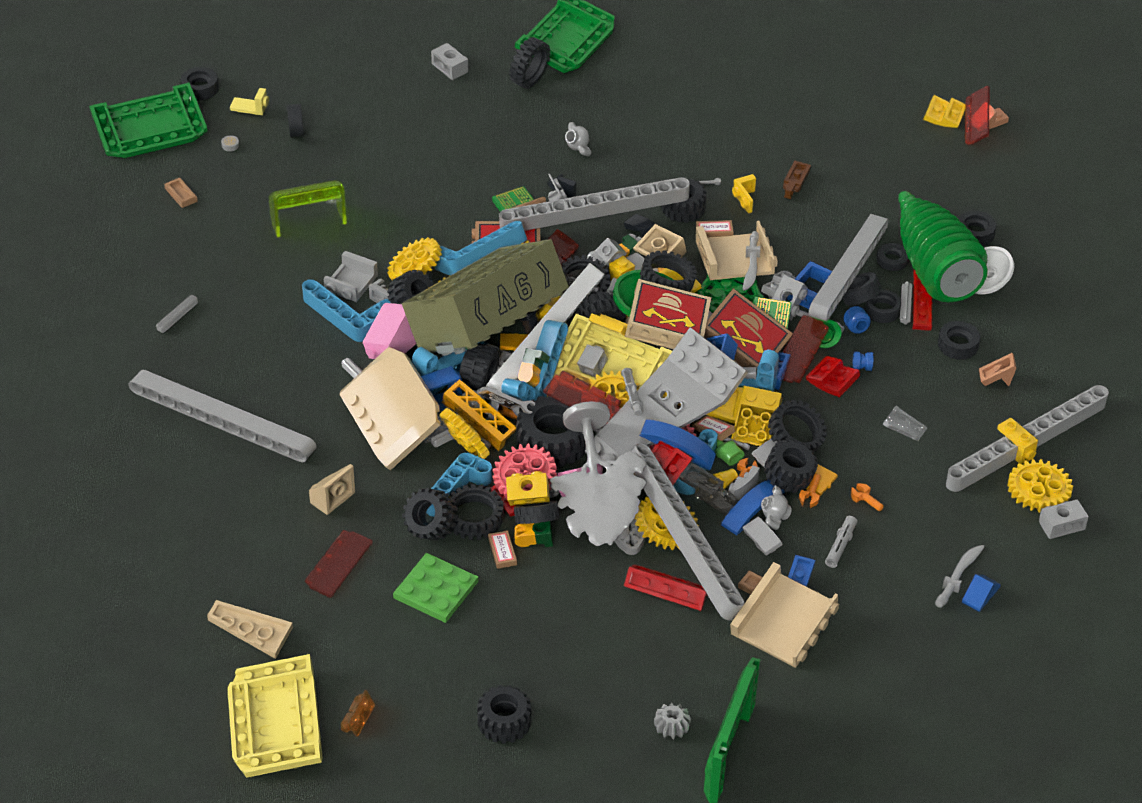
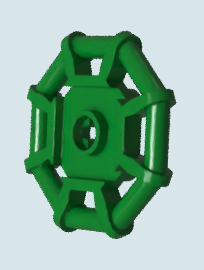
M707 275V278L701 284L702 288L695 292V294L711 297L712 301L709 307L711 313L718 308L733 289L753 304L755 297L764 298L757 286L756 279L754 284L745 291H743V285L734 282L736 280L744 284L745 277L710 280ZM711 285L713 288L708 290L707 288ZM752 290L753 295H748V291Z

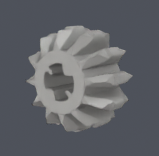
M672 702L670 706L663 704L661 709H657L654 718L657 733H663L664 738L668 735L672 739L676 735L682 738L683 733L688 732L689 724L691 723L687 708L682 709L681 704L674 706Z

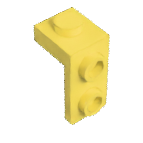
M259 88L254 98L255 100L235 97L230 110L263 115L269 103L266 89Z

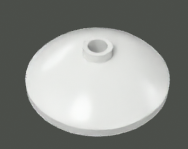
M997 246L985 247L988 255L986 265L988 274L983 286L976 294L995 292L1002 288L1012 277L1014 260L1011 254L1004 248Z

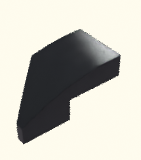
M562 173L556 177L561 185L559 190L563 189L568 198L575 197L576 182L563 178ZM550 179L547 182V185L551 187L553 190H556L555 186L553 185Z
M638 214L633 215L624 222L625 229L640 231L642 237L656 224Z

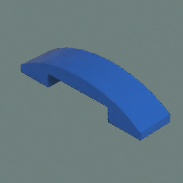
M645 420L639 435L655 444L662 441L674 448L677 447L682 452L694 457L693 463L709 471L716 456L715 452L698 437L668 423Z
M771 480L758 484L743 496L727 514L721 525L735 535L743 531L742 527L748 524L750 519L762 509V500L773 495L772 489L774 486L770 483Z

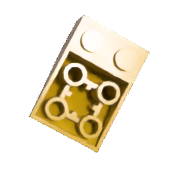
M744 386L734 425L735 432L732 434L731 439L755 446H761L770 440L773 435L769 434L768 424L770 422L768 421L773 412L782 404V393Z

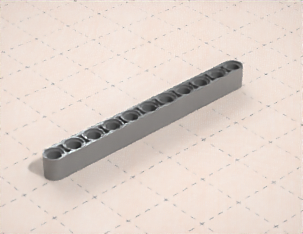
M675 178L505 209L499 213L500 228L511 222L521 221L525 231L683 202L689 198L690 183L686 178Z
M870 214L813 299L808 316L828 321L884 235L888 226L887 218Z
M141 370L129 382L131 391L139 396L296 461L305 462L317 447L316 443L305 435L149 371Z
M1101 385L1093 386L1022 427L1038 440V447L1103 410L1109 393L1108 389ZM1005 436L949 468L946 487L950 491L958 492L1016 459L1018 446Z
M637 443L631 452L644 459L646 466L642 473L634 472L635 476L646 481L643 488L718 613L726 620H733L744 605L743 598L651 449L646 444Z

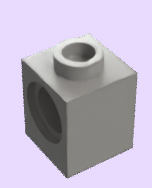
M607 238L595 250L607 264L627 254L616 241Z
M587 344L577 364L582 373L595 377L596 374L600 375L608 358L603 348Z

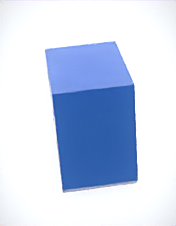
M975 574L962 599V603L980 612L997 592L1001 584L985 575Z

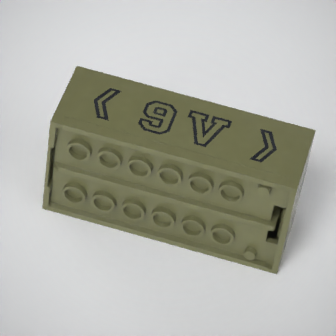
M552 239L500 247L401 304L418 348L423 347L431 353L437 352L442 354V356H446L453 352L455 354L463 353L466 351L465 347L472 349L478 346V342L490 339L491 334L503 331V327L513 325L515 323L514 320L526 317L528 312L538 310L539 305L551 302V298L561 296L563 294L562 291L569 288Z

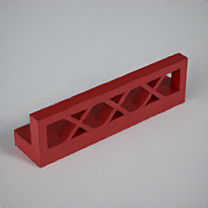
M636 564L629 567L624 583L625 587L700 611L703 610L707 596L706 591L700 584Z

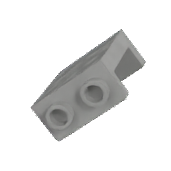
M345 251L342 254V264L331 277H324V287L335 295L357 302L378 276L377 262Z

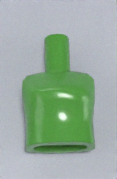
M717 439L715 454L728 465H734L744 457V452L734 441L730 440L724 443Z

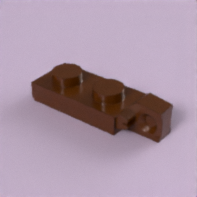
M798 161L793 162L784 179V198L791 199L794 191L799 192L811 170V165Z

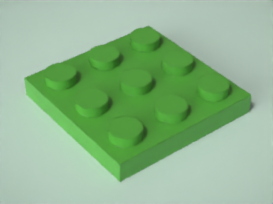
M426 553L395 590L393 598L446 623L478 583V576Z

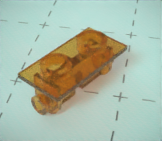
M367 690L364 691L363 695L355 696L349 708L350 713H347L341 722V730L344 732L352 730L356 737L359 736L375 706Z

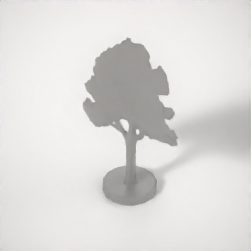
M590 401L575 404L563 413V423L567 429L583 432L587 462L583 465L580 472L575 471L559 477L555 476L550 479V482L552 484L551 488L555 492L560 490L566 495L560 498L558 507L563 509L568 506L575 511V513L566 518L570 532L579 538L580 534L585 531L589 535V541L596 546L604 543L612 545L617 536L625 528H628L639 511L640 500L638 496L641 494L646 481L636 477L634 472L642 473L646 465L644 459L630 451L619 456L616 461L602 460L598 456L593 430L601 428L609 421L610 411L607 405L601 402ZM597 464L604 466L606 472L599 474Z

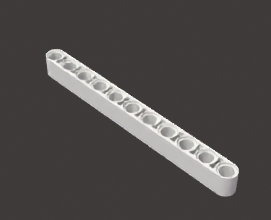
M589 263L494 374L486 387L488 386L502 392L501 386L506 378L518 380V373L526 348L536 349L546 320L566 323L579 307L580 302H583V299L588 297L605 274Z

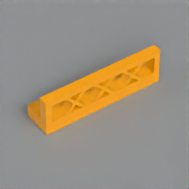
M460 379L444 392L442 403L452 412L460 415L467 424H470L481 437L490 442L498 451L504 447L505 440L516 431V427ZM460 387L465 391V396H457L454 391ZM468 401L478 402L480 408H471ZM483 413H491L494 416V420L484 419ZM497 425H505L509 430L502 434L497 430Z

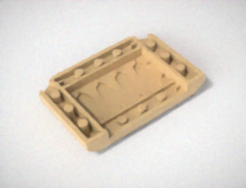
M388 347L340 391L341 398L377 458L389 470L394 468L440 426V421L437 417V413L440 412L437 401L409 357L393 348Z

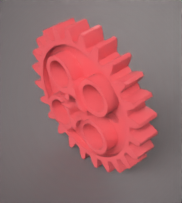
M529 443L526 445V448L519 444V449L517 450L512 446V452L505 450L506 456H499L500 462H495L496 468L493 469V480L496 489L499 490L500 494H504L506 499V477H511L512 474L531 475L532 472L536 471L546 473L549 481V490H551L550 479L557 476L554 458L551 457L549 451L545 453L544 447L538 450L536 444L533 448H530ZM527 484L524 486L523 490L529 491L532 489L533 485Z

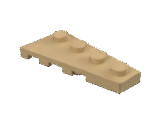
M218 600L215 601L207 615L208 621L275 659L293 629L292 622Z

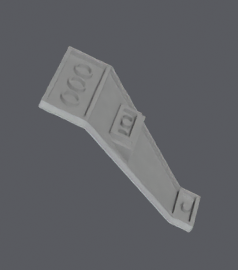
M689 328L669 357L637 390L639 401L642 402V414L639 416L635 415L634 410L631 409L629 399L594 437L598 456L602 460L616 461L625 452H631L637 443L646 444L648 447L655 444L639 436L645 420L660 421L683 428L726 404L748 374V371L694 329ZM667 392V396L663 398V394ZM681 403V407L677 409V405Z

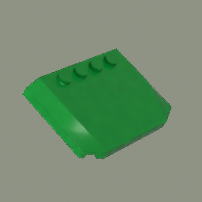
M558 0L557 5L527 35L523 34L515 42L514 48L520 50V45H524L525 40L532 37L537 38L549 45V52L551 54L547 64L562 73H566L580 68L613 33L615 16L584 0Z
M190 83L173 86V91L119 104L107 106V103L104 102L89 106L107 156L128 158L194 142L207 132L206 123Z
M754 657L751 658L741 673L706 764L704 793L709 803L719 802L724 789L728 751L740 720L749 722L755 707L760 659Z

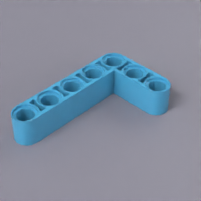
M511 222L457 252L440 246L442 255L439 256L440 260L435 262L437 264L434 266L435 270L452 275L500 247L523 243L527 240V236L522 222Z
M306 280L302 284L304 302L357 342L364 341L383 304L391 303L388 299H384L359 314L317 281Z
M546 320L543 325L535 350L543 351L550 356L548 364L543 363L539 374V384L533 388L524 381L506 378L501 386L502 393L520 401L537 400L540 396L547 397L567 336L568 326L566 323Z
M482 341L478 343L487 345L488 342ZM419 347L412 356V364L420 376L450 366L453 367L455 372H460L465 352L460 354L453 352L438 360L436 355L423 347ZM445 386L430 390V392L434 396Z
M765 350L757 368L756 379L744 378L738 387L744 388V386L774 392L777 382L779 355L773 350Z

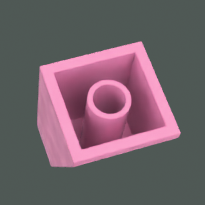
M385 303L381 307L363 341L369 358L376 359L388 347L405 354L416 345L402 304Z

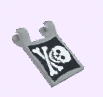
M488 386L477 391L478 395L512 409L516 416L520 413L519 408L524 413L531 414L532 411L527 409V405L535 406L533 401H520Z

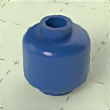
M859 306L849 308L843 318L845 325L855 334L866 331L871 322L870 316Z

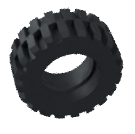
M553 394L548 395V397L540 396L537 400H531L535 402V406L527 405V409L532 411L531 414H526L521 409L516 422L518 448L519 444L526 448L528 443L530 448H533L535 444L538 446V450L544 447L545 453L549 451L551 457L554 458L556 466L563 467L567 463L569 465L574 463L575 459L579 460L586 453L583 432L569 430L563 423V413L571 406L579 404V402L575 403V400L570 397L567 399L563 395L558 397ZM556 427L564 429L566 432L547 434L541 430Z

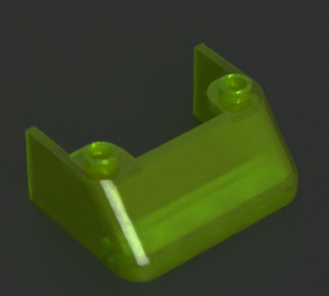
M330 180L272 192L269 195L270 217L276 236L280 237L279 209L336 199L337 209L343 225L347 224L343 184L337 180Z

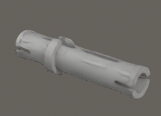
M846 516L842 527L838 529L837 538L825 560L827 566L831 568L837 567L848 541L853 537L852 532L858 522L855 517Z

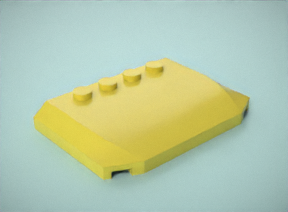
M576 314L568 327L567 336L553 378L560 386L582 394V391L585 390V384H589V379L595 380V377L582 373L577 364L588 344L603 348L608 358L599 375L600 377H603V372L610 375L612 370L614 375H617L624 368H631L633 371L632 375L635 378L634 382L640 383L641 387L663 364L672 351L664 347L658 349L635 339L625 337L591 323L589 318ZM610 386L612 407H615L614 386Z
M310 654L236 669V676L228 686L232 757L246 778L321 763L323 759L314 671Z

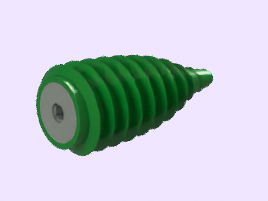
M901 192L898 200L901 209L900 234L903 246L913 269L928 294L941 302H957L975 294L983 286L988 274L986 266L988 255L985 248L974 237L972 232L956 216L952 215L949 210L942 208L939 204L916 198L910 192Z

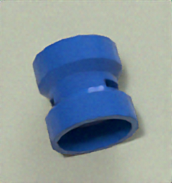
M853 352L852 367L858 370L864 368L866 371H872L873 352H867L865 355L860 352Z

